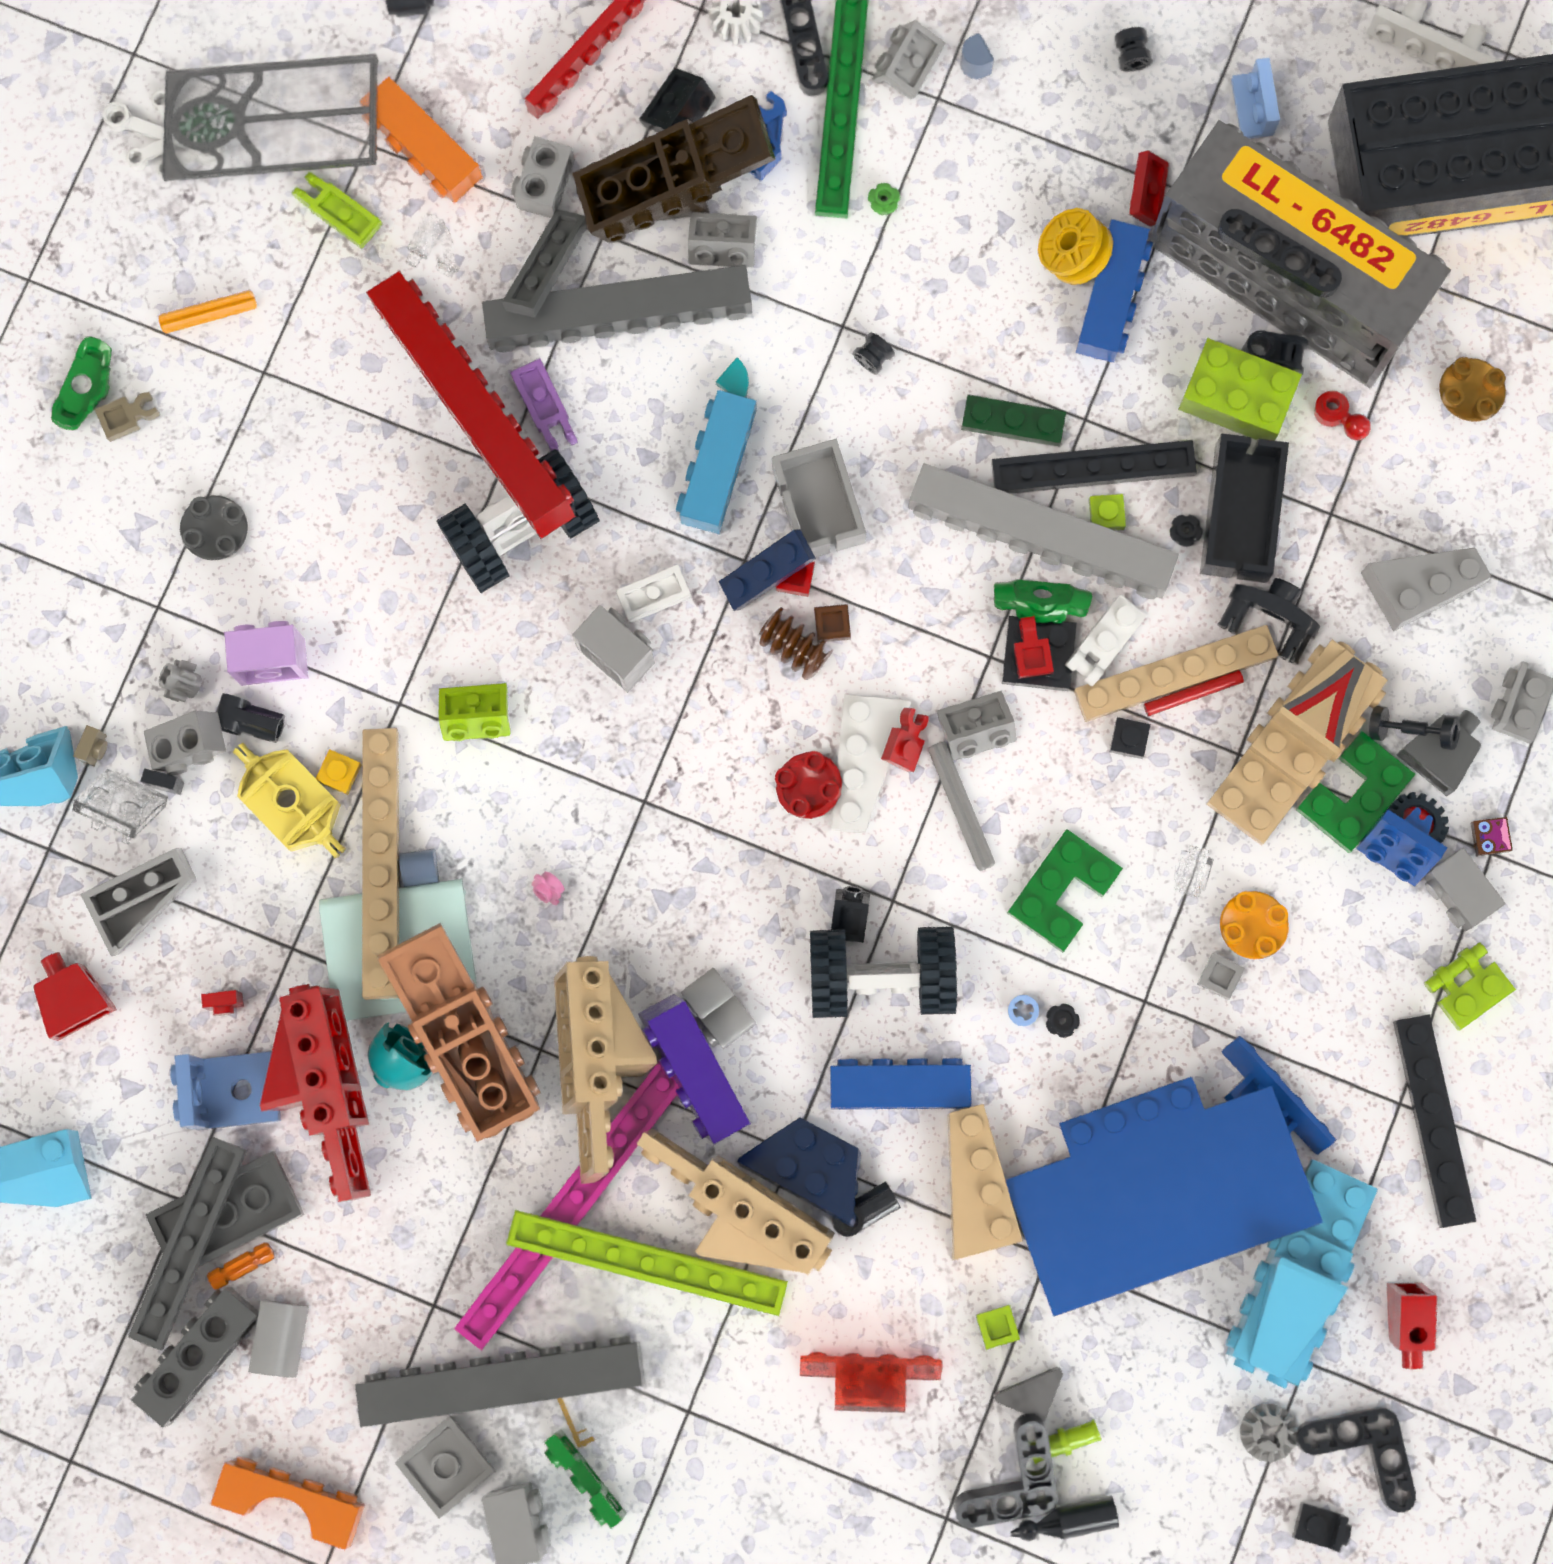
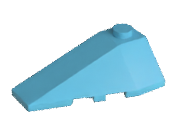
M67 726L25 739L27 746L12 753H9L7 748L0 751V806H43L50 803H62L71 798L78 774L75 757H73L71 735Z
M65 1129L0 1147V1203L61 1207L92 1199L77 1130Z

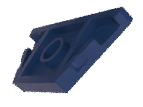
M799 1117L740 1156L737 1160L740 1167L851 1227L855 1224L854 1208L855 1197L858 1195L859 1182L857 1180V1173L860 1169L861 1152L854 1145Z

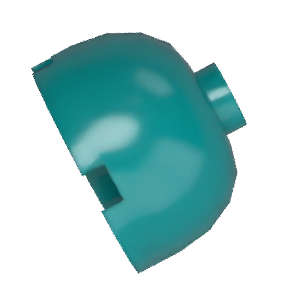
M390 1022L385 1023L374 1036L367 1053L369 1066L374 1073V1080L380 1086L387 1089L391 1087L396 1090L406 1091L420 1087L433 1074L424 1057L427 1053L423 1050L425 1048L423 1043L416 1044L407 1027L396 1024L393 1028H390Z

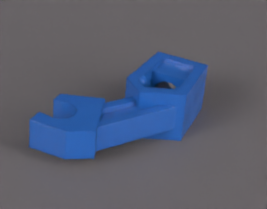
M771 90L766 95V101L772 104L773 108L765 110L760 105L759 107L776 160L749 172L760 181L782 159L781 139L783 119L787 116V109L784 100Z

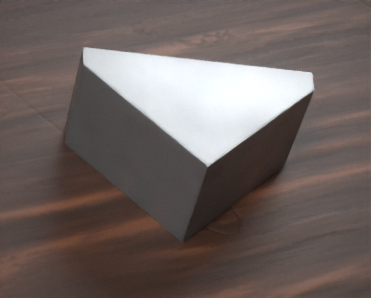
M1056 1366L992 1395L997 1403L1023 1414H1036L1045 1422L1063 1373L1061 1368Z

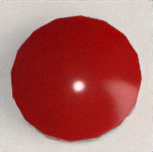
M818 751L805 752L793 756L775 774L776 792L779 802L788 813L798 818L814 819L825 815L836 805L841 796L842 778L838 767L830 758Z

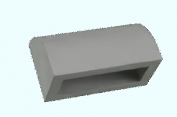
M270 1300L260 1301L248 1373L278 1377H297L309 1306Z

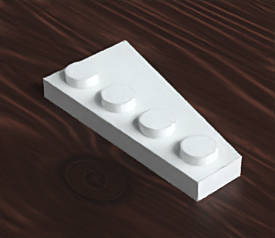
M844 694L837 763L842 778L841 796L833 807L831 830L866 833L890 763L882 760L881 757L892 727L901 728V711L904 708H910L912 701Z

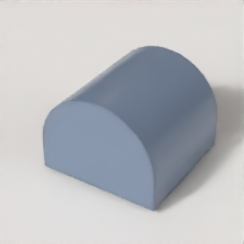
M977 33L969 37L963 44L960 62L961 69L967 77L972 79H982L991 75L994 58L981 34Z
M435 849L400 853L399 863L404 887L440 882Z

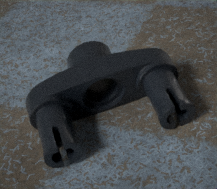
M1274 578L1268 592L1247 585L1235 584L1229 595L1231 600L1220 622L1217 624V626L1225 630L1231 618H1233L1228 632L1237 635L1249 608H1255L1289 625L1292 631L1282 651L1279 653V657L1283 660L1288 659L1294 649L1288 661L1294 665L1299 664V660L1310 639H1315L1320 629V625L1311 616L1295 606L1302 590L1280 578Z

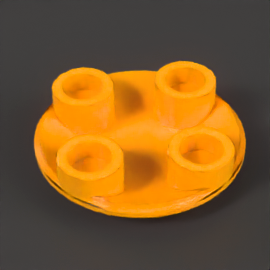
M1258 891L1241 892L1225 905L1221 913L1220 931L1225 943L1233 952L1244 958H1267L1275 954L1287 939L1289 930L1288 911L1275 898L1266 893Z

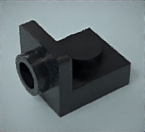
M855 886L836 889L831 930H845L846 941L864 943L870 893L864 892L863 889Z
M1301 1502L1292 1537L1340 1553L1342 1545H1348L1352 1526L1348 1524L1349 1517L1343 1514Z

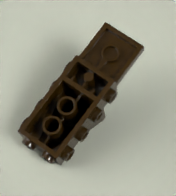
M750 95L695 122H691L688 119L678 122L629 147L618 150L612 155L573 172L572 175L590 234L608 243H615L625 239L626 234L636 229L644 230L652 227L655 224L654 221L686 218L691 216V212L710 213L706 201L710 200L713 194L722 190V184L776 160L757 98Z

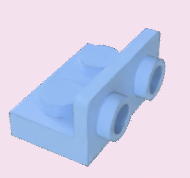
M1270 58L1256 59L1252 72L1234 75L1231 79L1239 129L1249 139L1274 136L1280 122Z

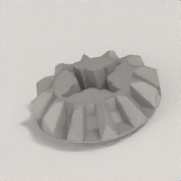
M1260 1404L1250 1409L1244 1416L1240 1426V1438L1246 1451L1254 1458L1265 1462L1278 1461L1286 1458L1296 1446L1298 1430L1293 1416L1284 1408L1274 1404ZM1260 1420L1270 1427L1281 1424L1278 1431L1275 1432L1278 1445L1272 1443L1269 1439L1257 1442L1264 1433Z

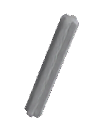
M945 742L934 744L929 747V754L975 865L979 871L989 869L994 866L995 860Z

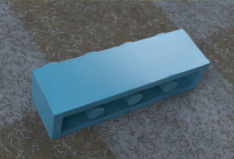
M717 390L715 400L709 399L704 418L708 419L705 431H699L695 443V450H699L696 462L690 461L685 481L690 483L686 494L680 493L676 506V512L680 513L681 524L720 535L757 412L756 400Z

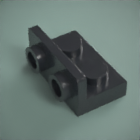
M674 67L639 118V121L645 128L656 132L665 130L686 119L695 122L701 119L715 100V94L703 77Z

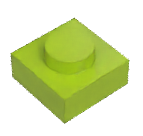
M1123 494L1089 497L1090 522L1114 531L1125 530Z
M1010 1305L975 1315L986 1350L1020 1340Z

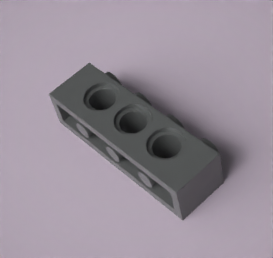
M224 1288L223 1291L217 1289L205 1302L204 1306L208 1309L199 1319L193 1317L182 1329L181 1334L184 1337L175 1347L172 1344L168 1346L159 1356L157 1361L160 1365L151 1375L147 1372L134 1386L137 1393L132 1397L131 1401L162 1428L170 1426L257 1323L259 1311L233 1288ZM216 1317L223 1319L226 1324V1330L221 1337L215 1336L211 1331V1323ZM192 1345H197L202 1351V1359L197 1365L192 1364L187 1357L188 1350ZM168 1373L175 1374L179 1381L178 1388L174 1393L169 1392L164 1386V1379Z

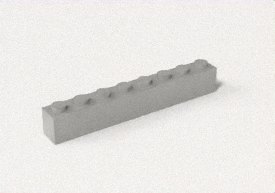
M925 463L921 467L909 499L908 509L913 510V514L925 520L939 519L945 522V526L956 531L970 530L977 533L976 536L986 542L995 543L996 540L1009 544L1008 548L1017 553L1027 554L1029 551L1040 555V559L1048 564L1059 565L1062 563L1073 567L1072 571L1079 575L1091 577L1093 574L1105 578L1104 582L1110 586L1133 588L1137 590L1136 593L1139 596L1154 600L1156 597L1162 599L1179 553Z

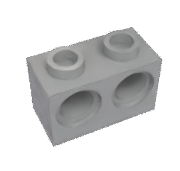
M534 136L531 147L526 146L522 155L521 165L524 168L521 176H516L512 184L511 195L514 196L517 209L548 218L553 216L556 209L559 208L575 161L571 146ZM544 158L554 159V162L549 166L539 165V162ZM533 188L544 189V192L539 196L528 194Z
M195 710L143 731L151 769L166 771L168 775L185 773L188 771L187 766L211 763L214 761L213 756L226 752L218 712Z

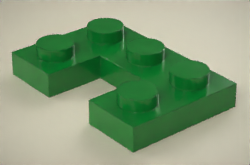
M1363 731L1357 735L1338 758L1365 780L1351 798L1344 803L1319 782L1296 809L1297 812L1347 853H1351L1416 775L1377 742L1370 739Z
M1066 829L1007 914L1064 953L1084 924L1056 905L1059 898L1074 878L1100 897H1103L1123 868Z
M562 1429L558 1430L544 1442L548 1448L544 1451L546 1457L556 1469L562 1466L565 1471L571 1470L573 1475L569 1478L576 1489L582 1495L587 1491L591 1496L589 1502L592 1506L589 1512L601 1527L607 1524L610 1529H613L624 1519L627 1512Z

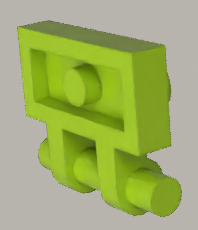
M1480 942L1470 949L1464 948L1457 954V959L1446 967H1438L1433 971V976L1424 982L1425 987L1432 994L1441 987L1446 992L1447 996L1437 1002V1004L1457 1031L1465 1028L1516 990L1495 962H1492L1484 969L1481 967L1478 960L1488 952ZM1467 969L1472 977L1458 987L1453 978Z

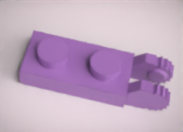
M539 358L511 371V377L538 432L542 433L550 451L554 449L559 451L557 441L549 428L561 424L567 442L571 446L577 444L576 436L568 422L569 416L541 359Z

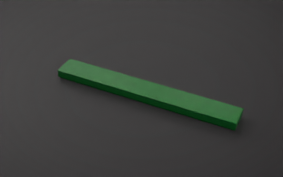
M836 0L815 216L848 219L869 0Z

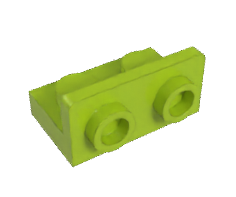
M507 683L439 688L438 721L443 740L463 741L466 739H494L510 736Z

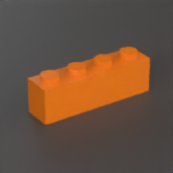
M389 76L378 85L377 130L379 129L386 136L385 142L396 154L402 152L409 159L407 160L408 165L418 176L424 173L431 180L429 185L439 197L443 199L447 196L455 204L483 178L479 164ZM370 93L360 102L362 108L370 107ZM363 115L362 119L370 128V115Z

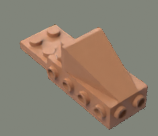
M441 923L377 955L379 963L412 1023L408 1025V1029L416 1044L422 1042L428 1053L424 1055L425 1060L432 1073L439 1072L444 1083L440 1085L448 1102L452 1103L455 1101L460 1112L457 1114V1117L466 1133L471 1130L476 1141L479 1142L499 1134L504 1128L515 1122L526 1120L534 1112L540 1110L536 1096L541 1092L532 1075L525 1077L520 1068L525 1062L516 1045L510 1048L504 1038L509 1035L500 1016L493 1018L490 1009L493 1003L484 986L476 987Z

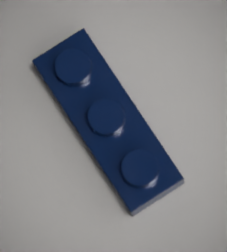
M796 529L718 582L733 611H737L764 595L816 558L801 529Z

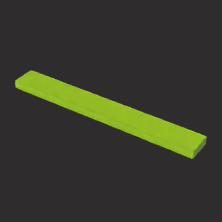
M519 1210L514 1212L506 1245L776 1316L780 1315L788 1281Z

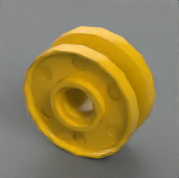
M1081 208L1067 209L1054 216L1045 226L1039 238L1037 252L1042 265L1059 280L1070 285L1084 284L1097 277L1106 267L1112 255L1113 238L1110 230L1088 210Z

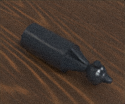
M1110 1495L1056 1507V1509L1037 1523L1030 1519L1023 1520L1010 1533L1011 1537L1021 1538L1024 1541H1033L1037 1538L1038 1534L1065 1540L1120 1528L1113 1496Z

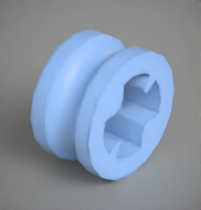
M1028 995L1016 996L1008 1006L1009 1018L1018 1026L1031 1025L1039 1015L1038 1003ZM1022 1001L1025 1005L1031 1004L1034 1011L1029 1012L1032 1015L1029 1020L1025 1021L1022 1016L1015 1017L1013 1009H1018L1015 1006L1017 1002Z

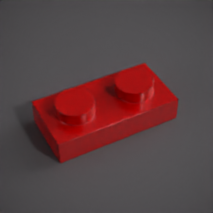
M1147 150L1138 153L1129 215L1150 227L1155 226L1164 201L1169 162Z

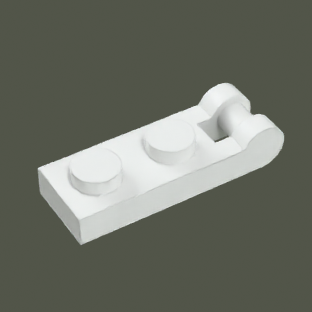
M1120 594L1068 659L1065 666L1071 671L1077 670L1085 677L1083 681L1092 687L1100 679L1105 669L1139 627L1146 615ZM1086 655L1096 662L1094 666L1085 660Z

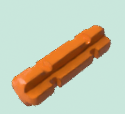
M261 1243L253 1248V1252L247 1251L223 1264V1268L218 1267L207 1274L208 1281L214 1290L220 1289L228 1285L229 1280L235 1281L259 1268L258 1264L264 1265L275 1258L274 1252L268 1243Z

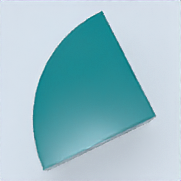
M736 357L715 382L724 392L747 397L749 388L748 372L742 361Z

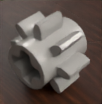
M176 659L174 665L167 663L160 673L158 682L160 687L166 689L164 697L176 702H186L187 697L194 698L202 682L201 675L194 673L197 665L183 659L181 661Z

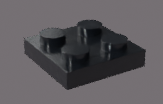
M1009 616L1002 684L1069 692L1072 671L1065 664L1074 653L1077 623L1064 621L1062 623H1053L1052 621L1048 623L1035 622L1038 640L1045 638L1049 640L1054 672L1053 674L1019 679L1013 645L1014 643L1023 642L1019 628L1020 619L1017 616Z

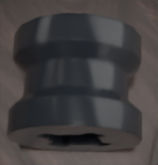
M869 332L865 337V343L862 347H857L853 351L856 361L875 375L882 370L883 362L890 360L895 355L890 344L873 332Z

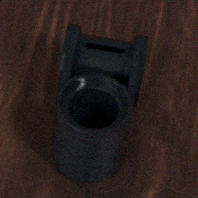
M1258 330L1248 337L1241 351L1303 375L1302 359L1304 349L1308 348V340L1297 335H1284ZM1251 345H1260L1264 348L1265 355L1256 354L1252 350Z

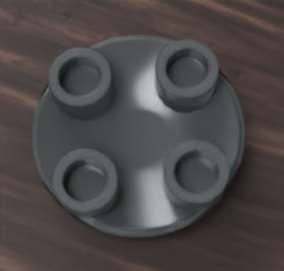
M217 495L194 498L183 513L180 522V535L184 545L192 554L205 560H221L230 557L241 548L248 532V523L242 508L233 500Z

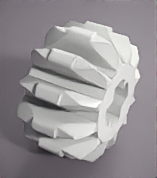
M712 0L713 8L708 11L709 19L712 21L711 29L713 33L720 32L722 42L732 37V43L736 46L739 41L738 38L743 37L749 43L751 33L759 34L761 30L759 23L764 21V12L760 10L762 8L760 0ZM733 14H740V17L735 18Z

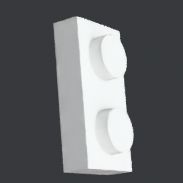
M679 565L616 590L629 624L692 598Z

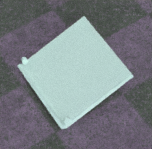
M456 879L399 888V944L441 923L469 976L477 987L465 904L466 891L463 888V880ZM362 893L320 899L319 911L329 985L332 989H339L346 1021L407 1012L399 998L365 1000L362 997Z

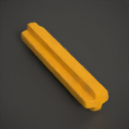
M251 290L160 314L158 316L159 324L164 333H170L254 310L257 308V302L254 293Z

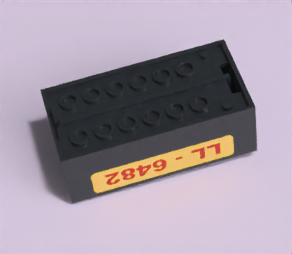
M1553 54L1342 84L1327 121L1341 198L1352 200L1359 210L1366 215L1374 216L1384 221L1388 229L1397 235L1413 237L1553 217Z

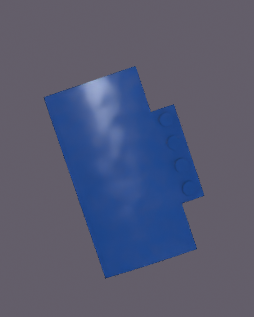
M1193 1077L1182 1079L1059 1123L1071 1157L1005 1180L1053 1317L1323 1223L1272 1086L1204 1109Z

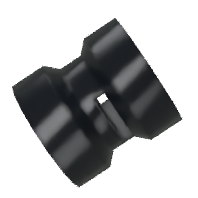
M1130 27L1116 33L1114 40L1116 48L1120 50L1118 61L1122 71L1134 72L1150 66L1152 57L1150 50L1146 48L1148 36L1145 28Z

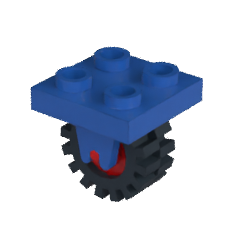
M1410 792L1407 796L1405 794L1400 795L1389 806L1382 817L1363 837L1356 849L1365 854L1370 861L1379 863L1393 872L1397 878L1415 887L1446 852L1447 847L1441 843L1445 840V835L1449 831V827L1445 826L1449 820L1448 816L1441 817L1445 812L1442 806L1438 809L1434 807L1437 802L1434 798L1428 802L1426 801V794L1421 793L1416 798V792Z

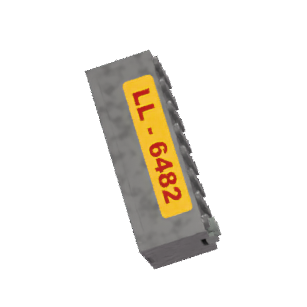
M1218 120L1165 195L1150 239L1153 242V248L1285 334L1306 338L1308 340V349L1370 389L1452 270L1437 255L1425 253L1409 237L1397 235L1388 229L1386 223L1374 216L1370 217L1360 211L1352 200L1335 195L1324 182L1307 177L1301 173L1299 167L1294 163L1281 160L1273 155L1272 151L1265 144L1253 142L1245 137L1237 126L1230 123L1225 124L1221 120ZM1231 209L1243 210L1335 264L1342 273V281L1337 291L1327 298L1315 296L1225 243L1218 234V226L1224 213ZM1235 220L1233 224H1230L1229 231L1234 233L1240 228L1241 223ZM1251 228L1246 235L1244 241L1249 243L1252 233L1255 231ZM1263 236L1255 240L1257 249L1262 252H1270L1274 249V243L1268 237ZM1291 254L1285 258L1286 265L1292 270H1299L1304 267V261L1299 255ZM1313 264L1310 265V268L1304 275L1306 278H1309L1315 266ZM1325 273L1324 276L1320 277L1319 284L1325 286L1327 283H1330L1331 276Z

